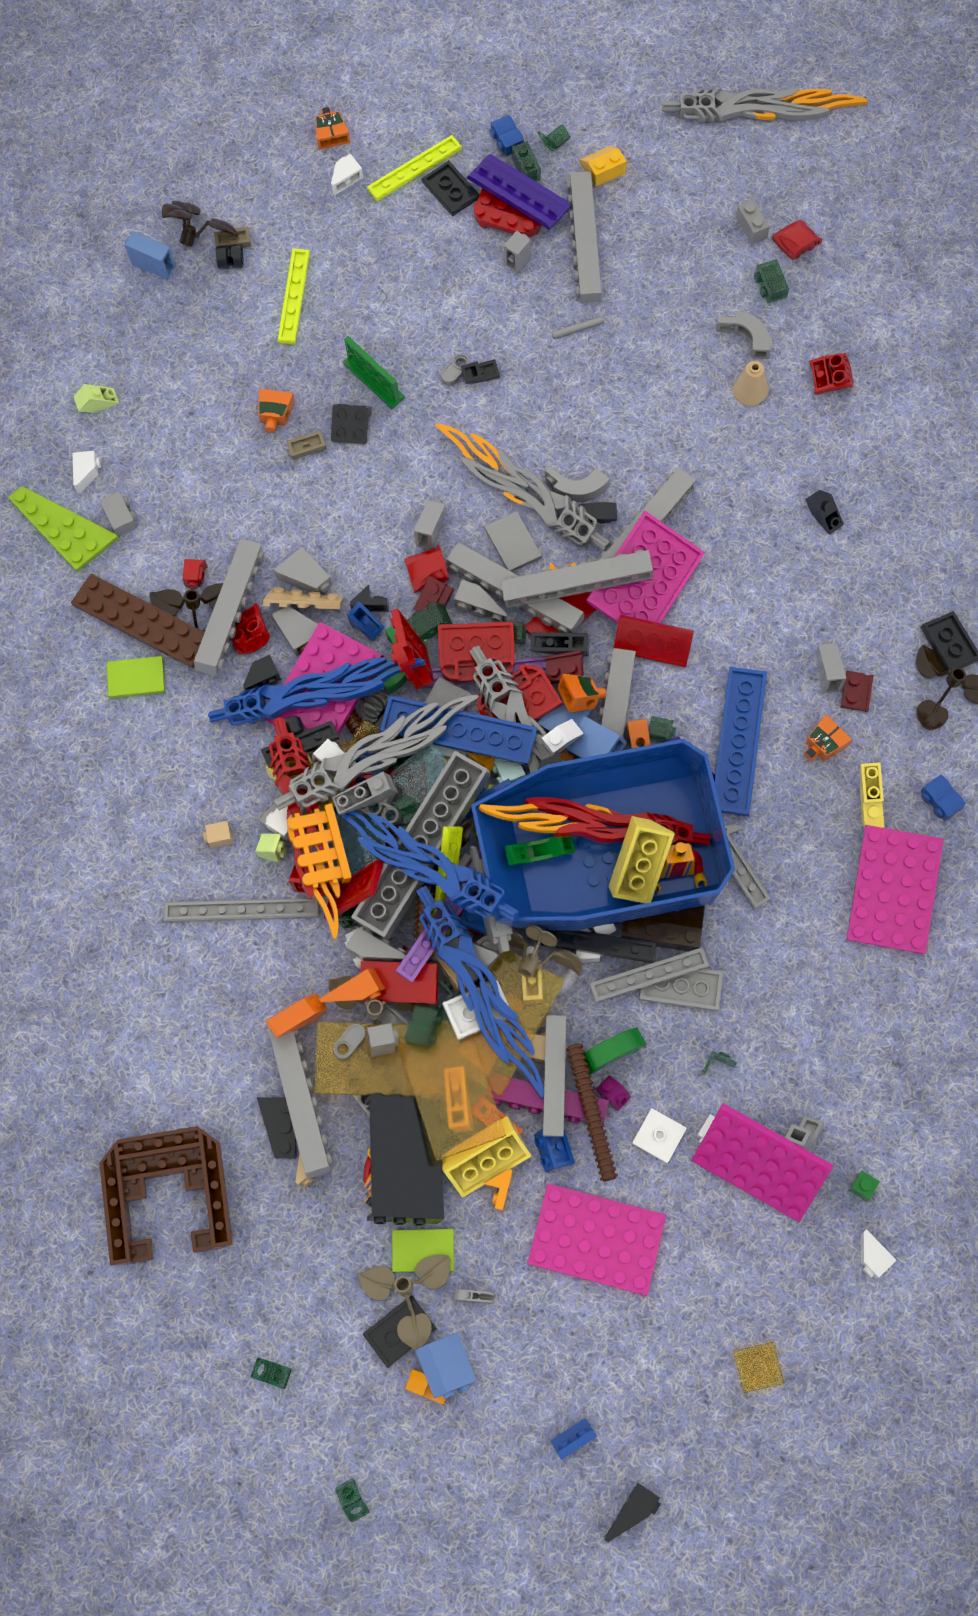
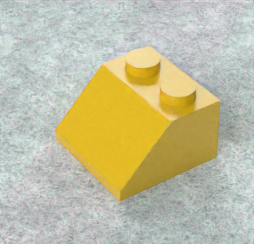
M608 146L580 159V163L585 171H591V178L595 187L626 174L627 161L619 148Z

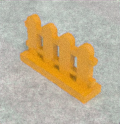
M324 805L323 811L320 812L319 808L314 809V813L300 816L299 813H295L294 818L288 821V828L292 831L298 830L299 836L293 839L292 844L294 848H303L304 854L300 855L297 860L300 867H308L309 873L304 874L302 883L305 886L312 885L313 889L318 888V884L329 881L337 884L338 879H341L342 884L349 883L352 876L333 805ZM323 824L327 825L328 830H324ZM318 826L319 832L304 833V828ZM329 842H331L333 848L329 849ZM319 844L323 845L324 850L309 852L308 847ZM335 860L337 862V867H334L333 861ZM327 862L328 869L314 871L313 865Z

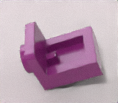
M610 1075L596 1088V1091L602 1097L609 1100L617 1111L626 1105L631 1098L626 1088Z

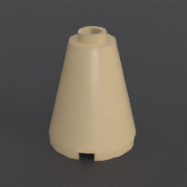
M751 361L734 382L733 394L741 404L757 406L767 398L769 386L763 364L758 361Z

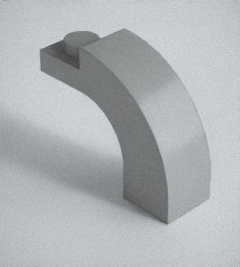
M736 311L735 317L728 315L718 316L717 332H736L744 335L751 344V358L769 359L771 351L770 335L765 325L758 318L742 311Z
M550 465L545 469V481L550 486H553V492L563 496L567 495L572 501L585 502L600 496L610 486V478L598 468H595L586 478L581 480H569Z
M804 1116L800 1126L791 1125L785 1138L812 1153L823 1129L824 1122Z

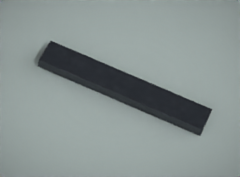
M546 930L557 938L556 946H552L555 948L647 963L654 962L656 943L580 930Z

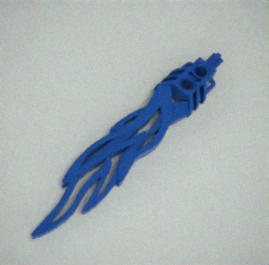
M383 657L365 660L354 665L346 663L327 673H312L300 676L286 685L267 684L244 690L238 696L223 700L224 708L210 711L208 717L211 723L227 719L232 725L247 722L256 724L255 720L265 722L263 718L272 720L293 708H316L326 706L329 702L350 701L367 696L384 688L385 684L383 681L401 673L398 663L395 664L393 661L387 662ZM415 658L416 664L411 667L416 668L425 665L426 662L424 659ZM379 675L378 677H376V678H374V679H372V680H370V681L359 682V681L367 680V679H370V678H372V677H375V676ZM303 690H308V691H310V692H306V693L296 694V693L301 692V691H303Z
M333 807L334 812L338 814L336 807ZM351 811L339 815L359 831L363 838H358V841L375 857L392 867L402 869L404 874L417 881L438 885L450 898V902L465 908L467 912L477 913L486 919L491 916L499 918L500 914L513 922L515 919H518L520 911L507 904L509 901L504 897L505 890L494 884L488 876L485 879L481 872L478 871L477 874L476 870L472 867L467 868L453 864L437 848L418 843L401 826L397 828L378 815L369 814L387 835L376 830L364 816L357 812ZM348 815L363 821L370 831L393 848L373 841L365 830ZM384 824L388 825L396 833L404 846L412 853L400 850V844ZM424 851H427V852H429V853H431V854L437 856L438 858H440V860H437V859L431 857L430 855H428V854H427L426 852H424ZM380 853H382V854H384V855L388 856L389 858H392V859H394V860H396V861L390 860V859H388V858L382 856ZM421 863H435L442 868L448 879H445L441 874ZM477 890H479V893L476 896H473L474 893ZM495 899V902L489 906L490 901Z
M426 885L416 890V893L425 906V909L421 911L423 914L420 915V921L427 932V940H432V948L434 950L436 947L438 959H442L456 973L461 996L468 1010H474L476 1021L483 1037L505 1064H508L510 1060L524 1073L539 1097L543 1098V1084L535 1064L519 1048L511 1035L512 1033L531 1055L535 1054L529 1037L517 1021L519 1016L503 1001L495 977L477 959L472 943L473 938L465 932L468 929L466 926L461 925L460 921L463 922L461 917L456 916L448 902H442L441 900L435 902ZM431 910H439L441 913L440 919L432 918ZM424 917H425V919L427 920V922H428V924H429V927L427 926V924H426V922H425V920H424ZM444 926L449 927L451 930V935L448 937L441 934V928ZM459 936L457 949L444 945ZM461 962L466 964L479 978L481 995ZM481 972H482V973L485 975V977L487 978V980H488V982L490 983V985H491L493 991L490 989V987H489V986L487 985V983L485 982V980H484V978H483ZM464 986L466 987L469 993L468 998L466 996ZM491 1005L499 1014H501L512 1025L516 1027V1029L522 1034L524 1039L519 1034H517L506 1022H504L501 1019L494 1018ZM483 1021H484V1023H485V1025H486V1027H487V1029H488V1031H489L491 1037H490L489 1034L487 1033V1031H486V1029H485V1027H484ZM497 1026L501 1029L511 1047L526 1060L534 1073L535 1079L527 1068L506 1049Z

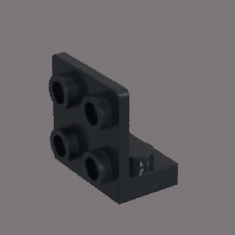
M333 404L331 441L366 444L368 415L371 414V406Z

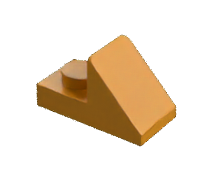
M511 1169L484 1183L486 1187L499 1190V1193H494L492 1201L497 1211L503 1212L513 1174Z
M412 1369L405 1389L444 1405L446 1399L443 1396L434 1399L425 1374Z

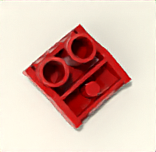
M802 220L793 222L772 236L773 241L781 251L792 260L799 258L805 251L813 250L817 244L822 243V238H819Z
M846 353L825 355L809 361L814 380L815 394H823L847 387L853 388L852 370Z
M439 545L436 548L404 559L414 593L423 590L429 576L443 583L449 581L448 571Z
M257 603L242 612L241 621L236 623L235 637L231 638L239 654H251L267 645L270 634L266 629L261 609Z

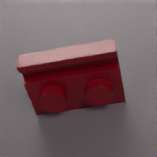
M429 576L413 609L438 622L454 588Z
M579 650L546 656V676L550 683H559L562 674L584 676L583 652Z
M846 671L840 708L868 712L874 675L870 676L864 673Z

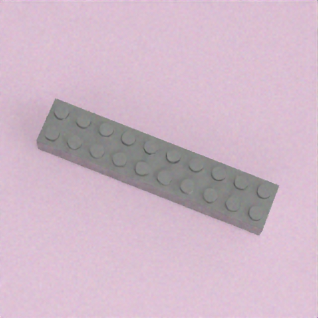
M454 751L407 826L406 831L418 843L431 845L441 851L443 827L460 826L471 805L475 802L491 776L489 770L459 752ZM399 839L400 850L412 853ZM424 851V852H426L428 855H430L431 857H433V858L439 860V858H438L437 856H435V855H433V854H431V853H429V852H427V851ZM384 863L375 894L360 902L351 918L389 941L417 895L416 890L420 889L424 883L403 873L402 869ZM421 863V864L426 865L427 867H429V868H431V869H433L434 866L436 865L435 863H434V864Z

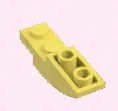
M881 763L860 764V803L864 828L865 825L885 828L882 804L884 798Z

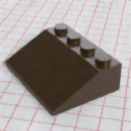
M705 905L623 921L621 937L654 942L656 947L688 952L698 949L701 942Z

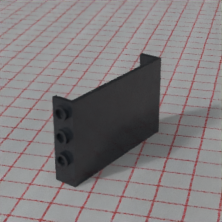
M383 1093L371 1094L365 1100V1105H370L372 1213L367 1216V1221H374V1224L377 1225L386 1224V1222H393L394 1225L413 1223L414 1226L440 1223L444 1220L440 1099L422 1098L420 1095L403 1097L402 1094H393L391 1096H383Z

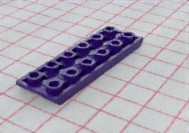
M492 154L487 155L467 176V179L549 230L571 208L567 200Z

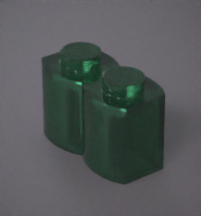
M416 1003L404 1040L407 1045L430 1050L432 1045H435L437 1041L436 1030L443 1022V1015L440 1009Z

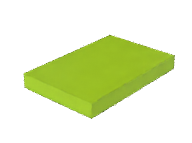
M162 656L106 662L109 699L165 693Z
M454 1229L392 1230V1272H415L417 1264L422 1259L433 1255L449 1256L450 1271H454Z

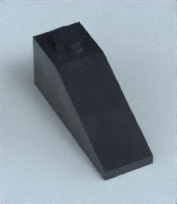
M531 632V652L557 655L580 650L583 652L582 656H589L590 638L588 633Z
M637 1482L604 1540L610 1542L648 1518L651 1513L655 1515L661 1505L658 1502L660 1497Z

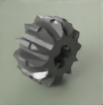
M376 692L371 697H368L361 711V716L366 722L375 725L381 718L387 706V696Z

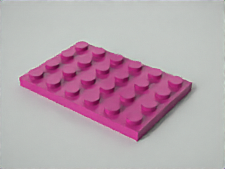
M643 511L614 557L619 554H632L638 550H649L654 578L591 591L585 601L617 624L619 623L620 615L661 623L705 554L704 551L646 511Z
M319 622L283 685L306 674L327 673L346 663L354 665L365 660L384 656ZM370 678V679H367V680L359 681V682L370 681L371 678ZM303 690V691L298 692V693H296V694L306 693V692H310V691H308V690ZM360 698L350 701L329 702L326 706L316 708H293L275 719L298 716L301 718L306 729H312L332 721L339 735ZM264 718V720L274 725L273 720L275 719L268 720Z
M865 825L846 940L926 954L944 838Z
M722 1103L691 1160L798 1222L803 1218L834 1166Z
M547 1183L527 1264L647 1296L666 1214Z

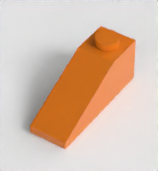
M371 968L366 969L319 998L320 1002L374 1000L381 996L380 992L385 987L375 969Z
M315 993L266 1021V1024L276 1038L316 1022L328 1008L324 1002H320L319 995Z

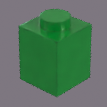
M861 1171L848 1191L867 1202L880 1181Z

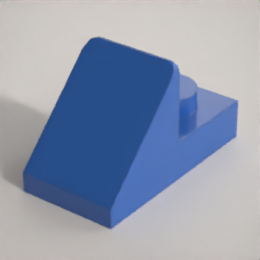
M360 601L347 614L350 625L358 628L369 640L373 641L384 628L380 621Z

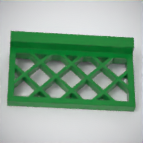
M347 336L344 341L348 358L343 361L344 366L390 409L395 408L405 399V396L398 390L397 381Z

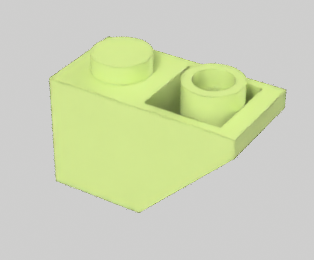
M84 384L73 396L79 412L95 413L119 404L114 388Z
M261 834L255 852L258 857L280 863L281 858H284L286 855L287 847H285V842L280 834Z

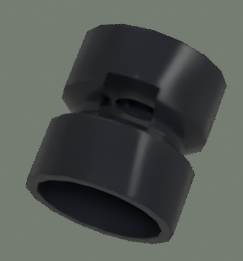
M241 244L231 245L230 248L227 245L216 246L218 269H228L229 266L243 268L244 256Z

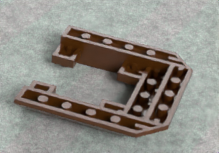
M198 1126L118 1139L99 1163L110 1266L154 1260L152 1239L132 1240L128 1202L147 1199L145 1179L184 1173L185 1189L187 1192L205 1189L209 1229L191 1231L193 1253L218 1250L233 1245L221 1145Z

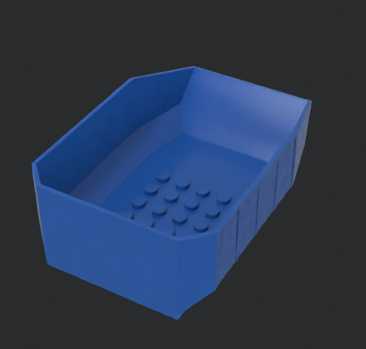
M685 739L548 764L471 805L485 874L491 878L494 884L505 890L504 897L509 901L507 904L520 911L518 919H515L514 922L501 914L499 918L495 917V921L513 928L527 929L529 925H536L546 930L579 931L616 922L711 905L735 871L708 754ZM549 797L573 801L583 806L586 804L597 805L622 815L649 812L671 816L678 821L693 824V832L705 833L711 836L709 846L691 844V849L696 850L702 857L704 869L702 874L705 875L707 886L705 887L704 881H700L698 883L699 888H697L694 882L696 873H694V875L659 879L658 884L661 890L659 893L655 890L651 903L645 904L615 898L612 896L608 886L623 841L600 843L582 836H572L576 853L529 864L509 866L505 846L553 837L555 833L532 832L518 827L520 822L540 820L507 821L490 816L478 808L481 804L520 806L524 805L527 798ZM536 810V811L520 812V813H505V814H512V815H521V814H527V813H545V814H549V813H546V812H543V811H538V810ZM566 820V821L563 822L562 824H558V825H563V824H568V823H574V822H572V821H570V820ZM606 825V828H610V829H619V828H621V827H611V826H607V825Z

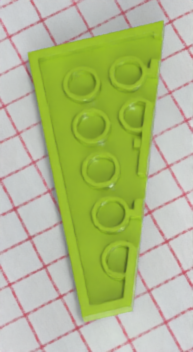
M23 486L8 497L76 572L119 539L117 534Z

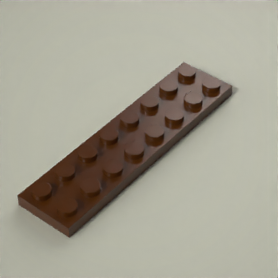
M93 574L89 575L71 601L72 606L192 669L195 667L194 660L204 636V631Z

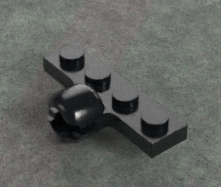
M291 716L285 719L288 733L293 732L294 737L301 740L305 753L319 748L327 739L331 742L339 740V735L332 721L312 729H306L301 718L298 716ZM283 743L281 744V747L283 749H289L290 745ZM268 746L261 749V753L268 768H271L272 758Z

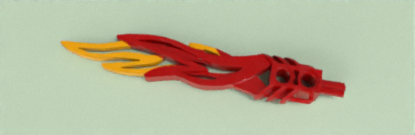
M279 717L273 720L277 736H274L273 742L269 744L272 758L270 766L271 768L274 766L272 774L273 777L276 775L275 786L278 787L282 795L289 793L290 776L304 773L310 764L307 762L309 759L303 751L301 740L297 737L295 738L293 732L288 733L285 719ZM286 743L290 745V748L283 749L281 744ZM291 761L295 766L288 767L285 763ZM299 789L297 793L300 795H305L307 791L305 789ZM296 803L287 807V830L290 842H293V839L299 836L298 830L292 831L288 828V821L291 819V815L292 818H294L295 813H299L301 816L300 807ZM317 803L305 807L307 815L312 814L311 810L314 813V809L319 808ZM316 826L306 828L305 834L319 832V830H317ZM322 844L314 846L316 851L324 850ZM294 848L295 866L302 887L309 899H312L314 895L320 904L332 938L335 940L338 934L336 903L326 883H320L322 891L330 902L334 917L333 922L329 909L317 888L313 889L312 885L305 886L302 883L304 874L309 873L308 867H303L302 870V867L298 865L299 849ZM303 848L300 849L301 855L304 854ZM323 863L314 865L316 871L326 869ZM329 881V884L336 898L338 899L340 897L339 882L337 884H333L332 881Z
M534 797L527 798L524 805L520 806L481 804L478 808L490 816L507 821L540 820L520 822L518 827L532 832L555 833L554 837L582 836L600 843L624 841L631 818L635 816L652 820L673 831L675 834L671 845L682 842L684 844L689 843L690 845L694 843L709 846L711 840L709 834L693 832V824L678 821L668 815L652 814L649 812L622 815L605 807L592 804L583 806L576 802L559 798ZM536 810L549 813V814H545V813H527V814H521V815L505 814V813H520V812L536 811ZM566 820H570V821L574 822V823H568V824L558 825V824H562V823L565 822ZM606 825H607V826H611V827H621V828H619V829H610V828H606Z

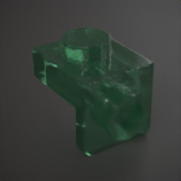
M406 795L400 797L399 801L395 802L394 805L396 810L401 813L404 823L409 824L419 809V804L413 796Z

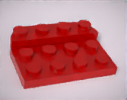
M483 188L477 202H474V217L479 226L484 229L486 226L511 234L518 231L528 237L534 234L537 235L541 229V224Z
M398 608L392 610L390 622L393 629L396 630L394 635L396 643L391 644L393 662L395 664L398 663L401 672H405L408 681L413 682L416 690L433 684L434 676L426 644ZM415 658L424 659L426 662L425 665L416 668L411 667L416 664Z
M513 622L438 625L439 665L445 679L457 683L475 682L473 675L477 671L474 667L478 665L469 651L478 645L487 659L491 658L493 662L496 660L501 661L509 674L512 673L515 665ZM496 664L497 669L502 671L499 665ZM486 669L484 676H491L493 669ZM478 675V676H477L478 680H479L480 682H482V679H481L480 676Z
M522 664L519 666V670L511 674L514 677L512 681L519 685L517 689L524 693L523 700L528 716L535 721L563 705L546 674L540 667ZM495 685L493 691L500 692L503 689V685ZM479 695L477 708L480 714L499 719L496 715L490 713V705L486 706L485 697L481 698ZM509 695L498 702L507 705ZM516 714V723L521 724L519 717Z

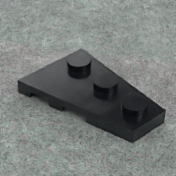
M257 1097L274 1158L295 1159L296 1137L286 1097Z

